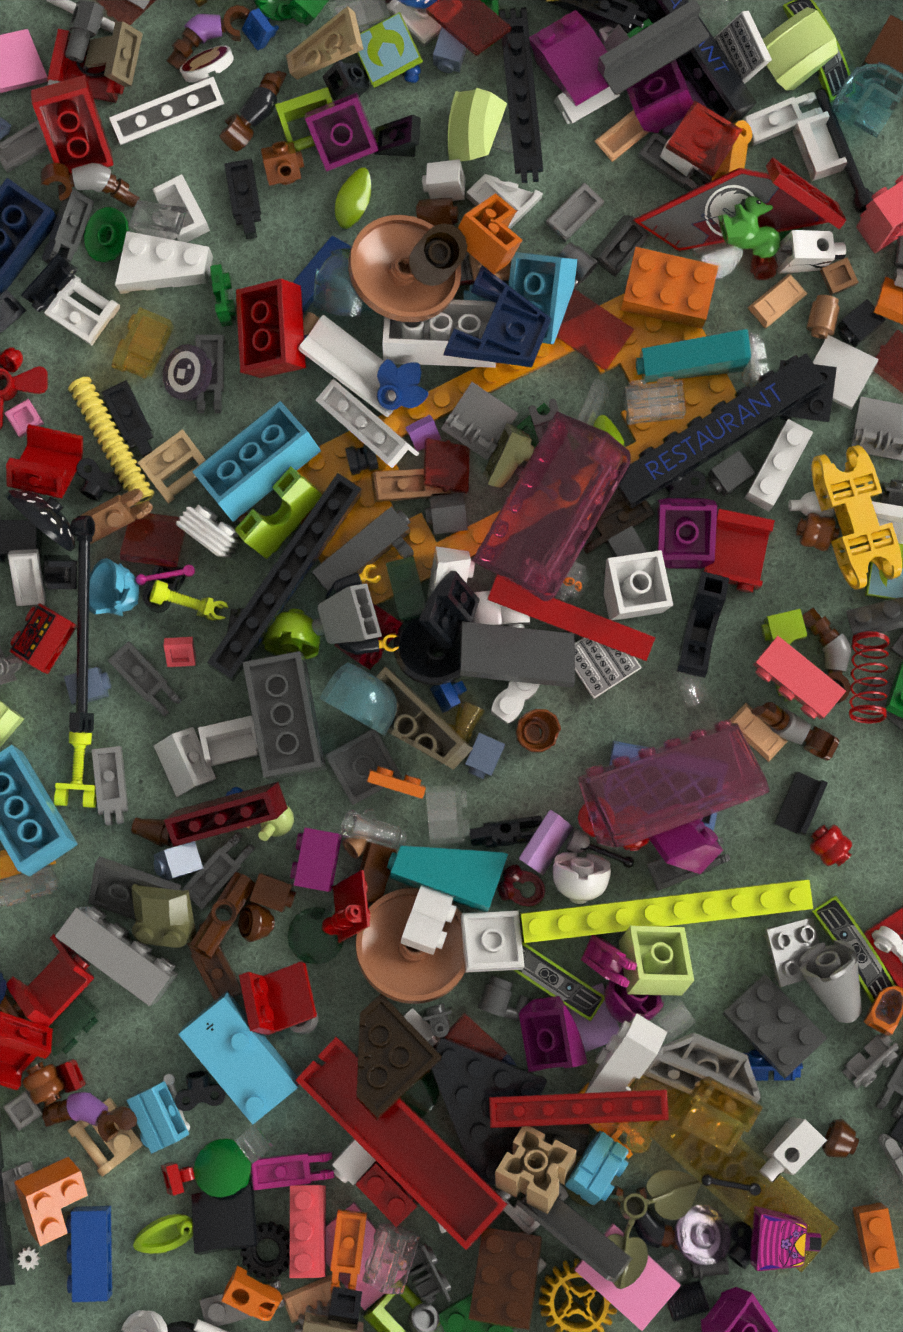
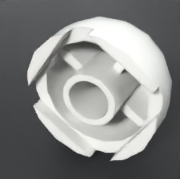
M576 852L561 853L555 857L553 880L557 890L565 897L570 898L571 902L584 904L602 895L606 890L611 875V864L603 857L587 853L586 858L577 857Z

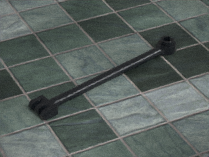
M85 515L77 516L70 524L72 534L77 536L76 541H79L76 712H69V729L73 733H91L94 729V713H88L90 542H92V537L95 533V522L91 516Z

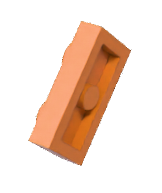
M377 766L376 771L370 769L367 782L423 799L426 787L420 784L421 779L406 774L404 779L393 776V770Z

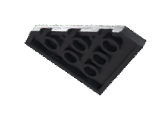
M439 1037L435 1050L442 1056V1059L431 1070L469 1166L487 1183L496 1186L495 1171L507 1152L513 1155V1141L522 1127L490 1128L489 1097L542 1095L547 1080L542 1076L528 1072L525 1069L448 1038Z

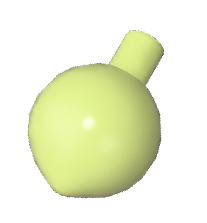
M290 807L277 819L260 823L262 830L258 836L261 840L267 841L271 836H283L291 830L294 823V815Z

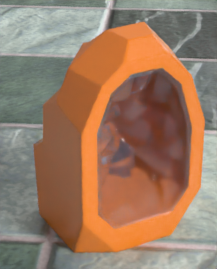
M892 986L882 989L874 999L863 1022L882 1034L892 1035L903 1015V988Z

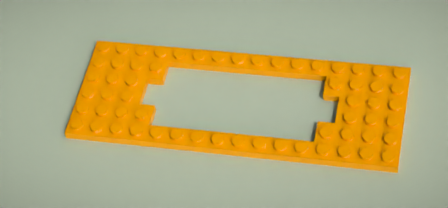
M623 293L562 324L554 344H541L532 367L496 363V368L476 367L428 391L427 399L419 406L414 408L401 406L393 410L389 417L383 414L378 417L402 438L408 435L405 427L428 415H431L433 420L436 421L450 414L471 382L488 393H492L585 346L600 375L620 365L639 401L638 404L621 412V416L635 442L625 447L624 457L619 464L620 466L627 461L632 464L638 460V455L651 446L655 449L664 443L662 440L674 431H677L678 434L688 428L686 425L694 418L701 416L703 419L712 413L711 409L716 404L722 401L730 402L736 398V390L727 374L643 383L642 375H637L636 358H640L639 355L642 348L706 337L703 328L700 329L622 311L620 309L624 296ZM350 431L318 446L321 452L297 470L322 495L337 473L362 489L361 497L318 558L320 563L334 554L391 506L393 507L390 501H374L371 474L373 472L399 470L397 464L391 468L376 455L379 466L378 470L370 471L365 469L360 474L351 475L345 448L351 446L361 448L364 443ZM597 461L579 470V474L571 476L572 480H575L581 486V495L576 501L567 502L561 498L559 487L562 483L559 480L547 486L548 489H552L558 494V498L555 501H552L547 494L539 490L468 526V530L458 531L436 542L422 513H419L409 518L411 522L408 524L410 533L403 538L414 551V555L405 561L397 550L392 547L372 564L377 566V568L368 572V578L380 575V581L377 583L364 581L362 584L367 583L372 603L378 605L430 579L435 546L469 551L470 557H473L533 527L548 514L564 507L568 509L614 486L612 476L616 473L605 471L603 465ZM309 512V513L303 518V520L300 522L301 525L303 524V522L305 521V519L308 517V515L310 514V512Z

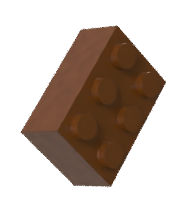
M487 1228L482 1233L469 1320L530 1330L543 1241L541 1236Z

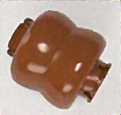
M809 513L805 520L800 518L796 536H800V544L802 546L826 551L830 544H832L831 541L838 539L840 528H835L836 521L832 517H822L816 513Z
M42 1061L26 1070L29 1076L24 1078L22 1083L26 1090L29 1091L31 1101L37 1105L44 1102L46 1107L61 1098L58 1092L64 1090L65 1084L58 1076L55 1065L49 1064L44 1067Z

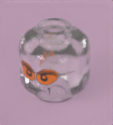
M566 558L565 562H557L548 580L549 587L554 590L552 595L564 602H568L569 598L579 599L590 578L588 573L585 572L587 567Z

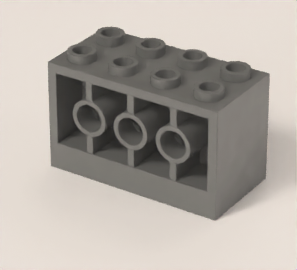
M299 651L243 662L263 777L268 780L326 770L306 658Z

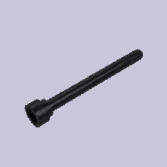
M819 88L816 90L815 96L822 111H828L830 117L827 125L840 158L846 157L847 160L845 170L855 192L852 203L857 213L867 210L866 205L873 200L871 197L874 193L865 188L827 92L824 88Z

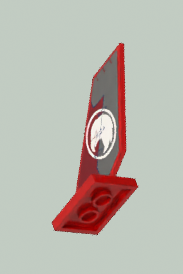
M773 157L766 165L768 173L739 167L633 219L634 222L678 251L724 243L718 216L727 214L729 217H734L736 215L734 205L741 204L745 209V200L749 196L757 197L766 205L773 206L772 210L758 216L757 219L759 227L769 226L777 232L824 223H831L840 230L847 221L838 202Z

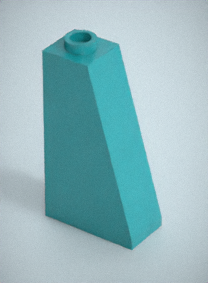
M748 329L642 348L639 355L640 358H636L637 375H642L643 383L743 372L751 359Z
M400 846L398 854L392 852L387 869L391 870L390 879L420 889L421 885L454 896V902L482 912H488L508 854L491 851Z

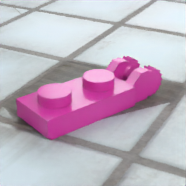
M598 935L591 936L581 961L602 977L623 987H628L630 981L618 973L621 972L623 967L634 971L637 967V963L625 957L626 954Z
M307 1152L251 1159L253 1190L311 1184L312 1181L332 1179L335 1177L334 1170L325 1169L311 1173L310 1163L326 1162L333 1159L332 1152L313 1154Z

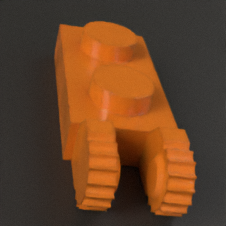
M338 1209L330 1270L333 1271L330 1294L333 1287L340 1286V1272L351 1274L348 1289L356 1290L357 1278L361 1270L367 1212Z

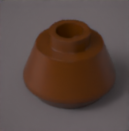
M251 902L240 912L239 932L247 942H254L265 938L274 929V916L271 915L267 908Z
M843 1119L833 1120L825 1135L827 1141L822 1145L825 1155L846 1158L848 1154L853 1155L859 1143V1138L855 1137L856 1131Z

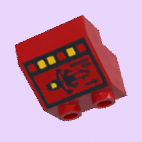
M39 603L37 607H32L25 618L27 623L22 632L18 631L12 638L10 643L12 648L9 652L41 672L49 674L76 630L77 625Z

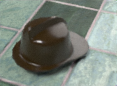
M444 223L435 225L415 245L409 257V266L411 273L419 282L429 286L440 285L462 263L466 256L467 243L460 229Z

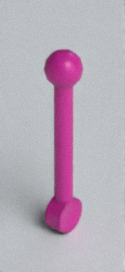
M186 565L181 570L148 576L139 574L135 581L138 585H144L147 581L179 575L191 577L194 575L195 569L192 565Z

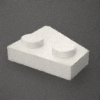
M485 174L466 192L465 197L475 206H478L495 193L517 211L508 226L511 229L536 205L543 194L538 190H535L533 193L518 188L519 184L509 181L503 182L497 177Z

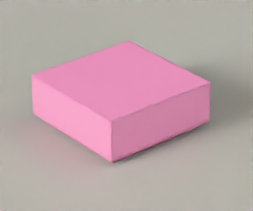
M29 399L5 412L6 417L20 438L27 434L28 424L35 426L44 424Z

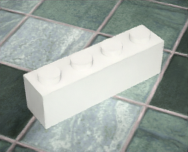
M211 77L109 117L121 146L222 106L224 102L214 77Z

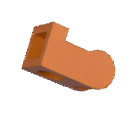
M237 1265L225 1287L221 1301L251 1317L254 1316L263 1321H270L283 1298L276 1288L248 1276L247 1270Z

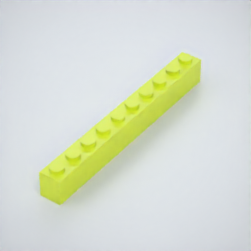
M796 880L520 913L523 942L530 943L627 931L630 926L665 927L813 909L810 880Z

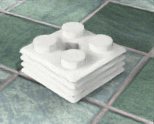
M197 505L196 508L186 507V511L183 512V516H179L180 521H176V525L216 556L232 558L231 553H235V549L239 548L238 544H242L235 528L228 523H218L216 521L218 515L205 506Z

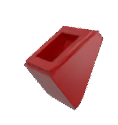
M72 1059L56 1066L58 1075L65 1084L64 1090L66 1093L76 1091L85 1086L86 1083L76 1060Z

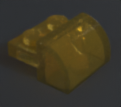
M707 1076L690 1093L692 1100L679 1120L678 1125L730 1155L743 1132L749 1133L763 1106L716 1079Z

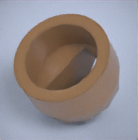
M358 833L349 835L342 842L348 854L355 859L364 854L367 847V839Z

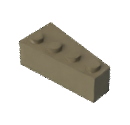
M384 667L346 708L453 770L473 749L406 683L387 667Z

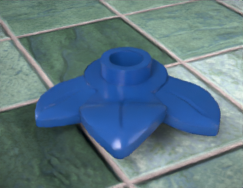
M386 359L379 367L377 377L380 387L377 392V399L383 408L387 410H395L401 406L414 408L427 399L429 393L424 388L418 386L421 379V367L418 362L406 363L397 368L393 361ZM390 390H393L396 393V398L394 401L390 400L388 397V393Z

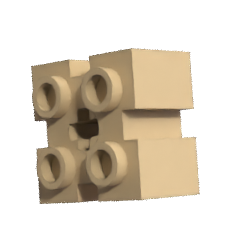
M530 1126L522 1127L513 1141V1155L507 1152L495 1171L496 1187L514 1197H517L519 1192L527 1195V1204L548 1214L559 1196V1183L565 1185L576 1166V1150L556 1139L550 1145L545 1142L544 1133Z

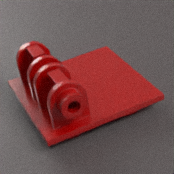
M364 870L358 871L333 886L335 914L323 920L322 930L329 935H338V942H342L370 927L371 914L367 903L366 893L368 886L365 881Z

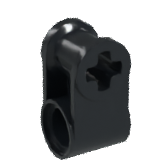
M162 556L155 565L152 575L165 573L166 571L181 570L184 567H178L168 562L167 558ZM179 575L158 580L168 583V589L177 593L187 576ZM156 580L149 581L143 591V601L151 611L162 613L170 607L172 602L167 600L163 601L161 605L151 604L149 601L150 594Z

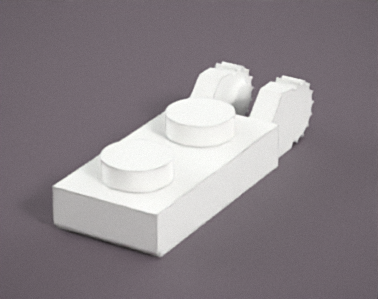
M814 92L797 98H789L744 117L743 121H746L752 130V145L755 146L793 130L797 121L823 113L820 107L803 114L800 110V107L815 101L816 96Z

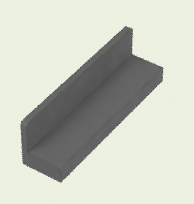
M691 0L599 57L597 69L615 95L620 94L709 39V33L698 18L701 7L696 0Z
M557 1197L548 1214L527 1204V1198L524 1202L520 1200L516 1202L521 1209L608 1281L615 1283L633 1259L559 1197Z

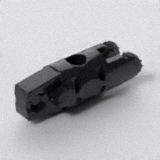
M538 815L483 823V827L469 830L471 845H486V848L529 843L536 831L520 832V829L540 826L542 817Z

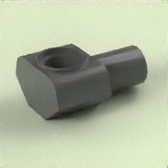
M80 0L76 3L69 27L71 34L64 55L66 58L83 63L89 40L96 36L103 19V6L85 0Z

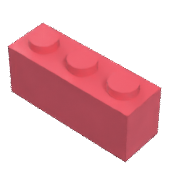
M779 636L770 643L753 664L757 668L755 673L768 683L771 680L780 687L778 692L790 701L793 698L803 705L800 709L811 719L816 717L819 719L825 718L846 692L845 689Z
M290 1186L289 1278L326 1277V1186Z

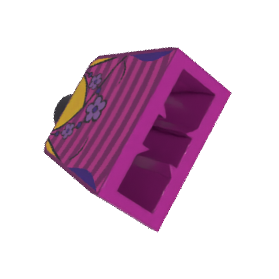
M754 1206L750 1263L756 1271L801 1267L804 1265L805 1251L820 1252L822 1246L820 1233H808L807 1224L800 1217Z

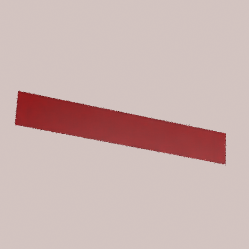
M498 576L495 578L487 599L644 661H647L656 638Z

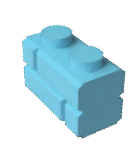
M165 1081L126 1100L129 1105L128 1108L137 1117V1124L141 1131V1142L145 1147L149 1148L151 1154L189 1135Z
M599 1131L591 1140L565 1186L575 1194L580 1195L582 1199L591 1205H595L601 1199L606 1201L614 1189V1186L610 1184L614 1176L620 1177L629 1163L624 1160L629 1153L628 1149L615 1142L613 1138L603 1131Z

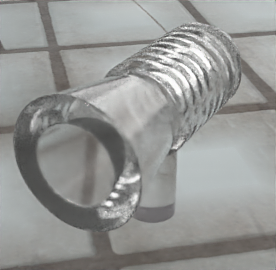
M371 808L366 809L363 813L364 815L355 810H349L342 820L341 834L345 838L366 839L368 842L392 849L400 848V846L405 844L406 832L402 831L398 826L377 820L375 811Z

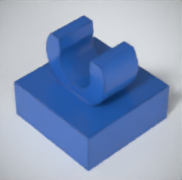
M259 8L250 11L242 27V31L257 51L266 47L270 38L274 37L279 29L278 25L272 27L269 23L270 18L265 16Z
M463 681L453 685L451 682L433 685L430 688L442 713L460 704L458 696L467 691Z

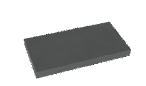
M462 622L460 626L459 676L573 688L575 684L574 634Z

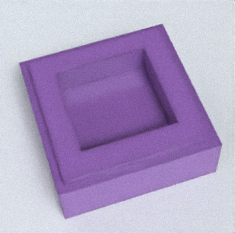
M431 415L405 427L417 452L441 440Z

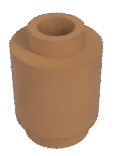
M818 295L816 301L812 302L806 327L811 332V336L826 339L828 335L834 334L840 311L837 298L830 295Z

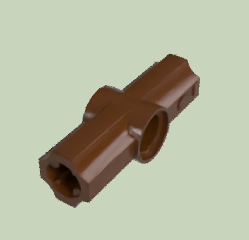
M238 872L234 873L189 945L196 953L209 959L212 958L253 892L256 883L251 878ZM219 909H225L230 913L231 918L227 921H221L216 917L215 912Z

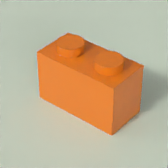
M881 1202L852 1207L864 1267L870 1273L900 1268L888 1208Z

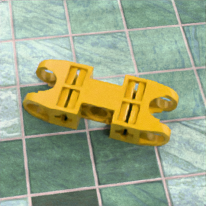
M855 445L847 449V462L845 463L844 472L837 469L834 463L831 464L830 459L825 454L813 458L811 471L813 486L821 512L834 508L843 537L831 541L839 568L851 588L858 590L867 585L866 573L869 572V562L874 563L879 570H882L887 579L892 580L901 575L902 558L893 524L888 523L879 526L871 498L882 493L874 465L862 446Z

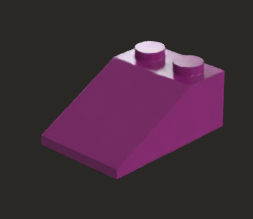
M576 10L529 37L535 62L575 106L609 87L597 69L599 57L608 51L590 24Z

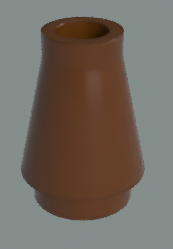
M138 817L134 819L131 828L132 834L138 835L160 847L172 845L164 819H142Z

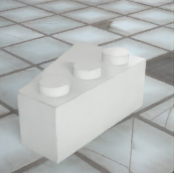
M127 231L115 286L120 294H125L132 291H149L171 286L181 287L208 283L213 255L207 246Z
M636 1014L630 1022L625 1020L617 1034L612 1035L606 1048L603 1047L597 1055L595 1062L599 1065L585 1093L631 1091L629 1086L636 1078H641L657 1056L667 1031L639 1014Z

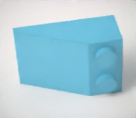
M516 252L511 260L509 286L552 318L542 343L554 344L574 289L578 259Z

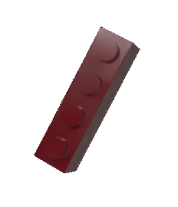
M274 782L177 809L164 819L173 847L277 819L288 807L279 782Z

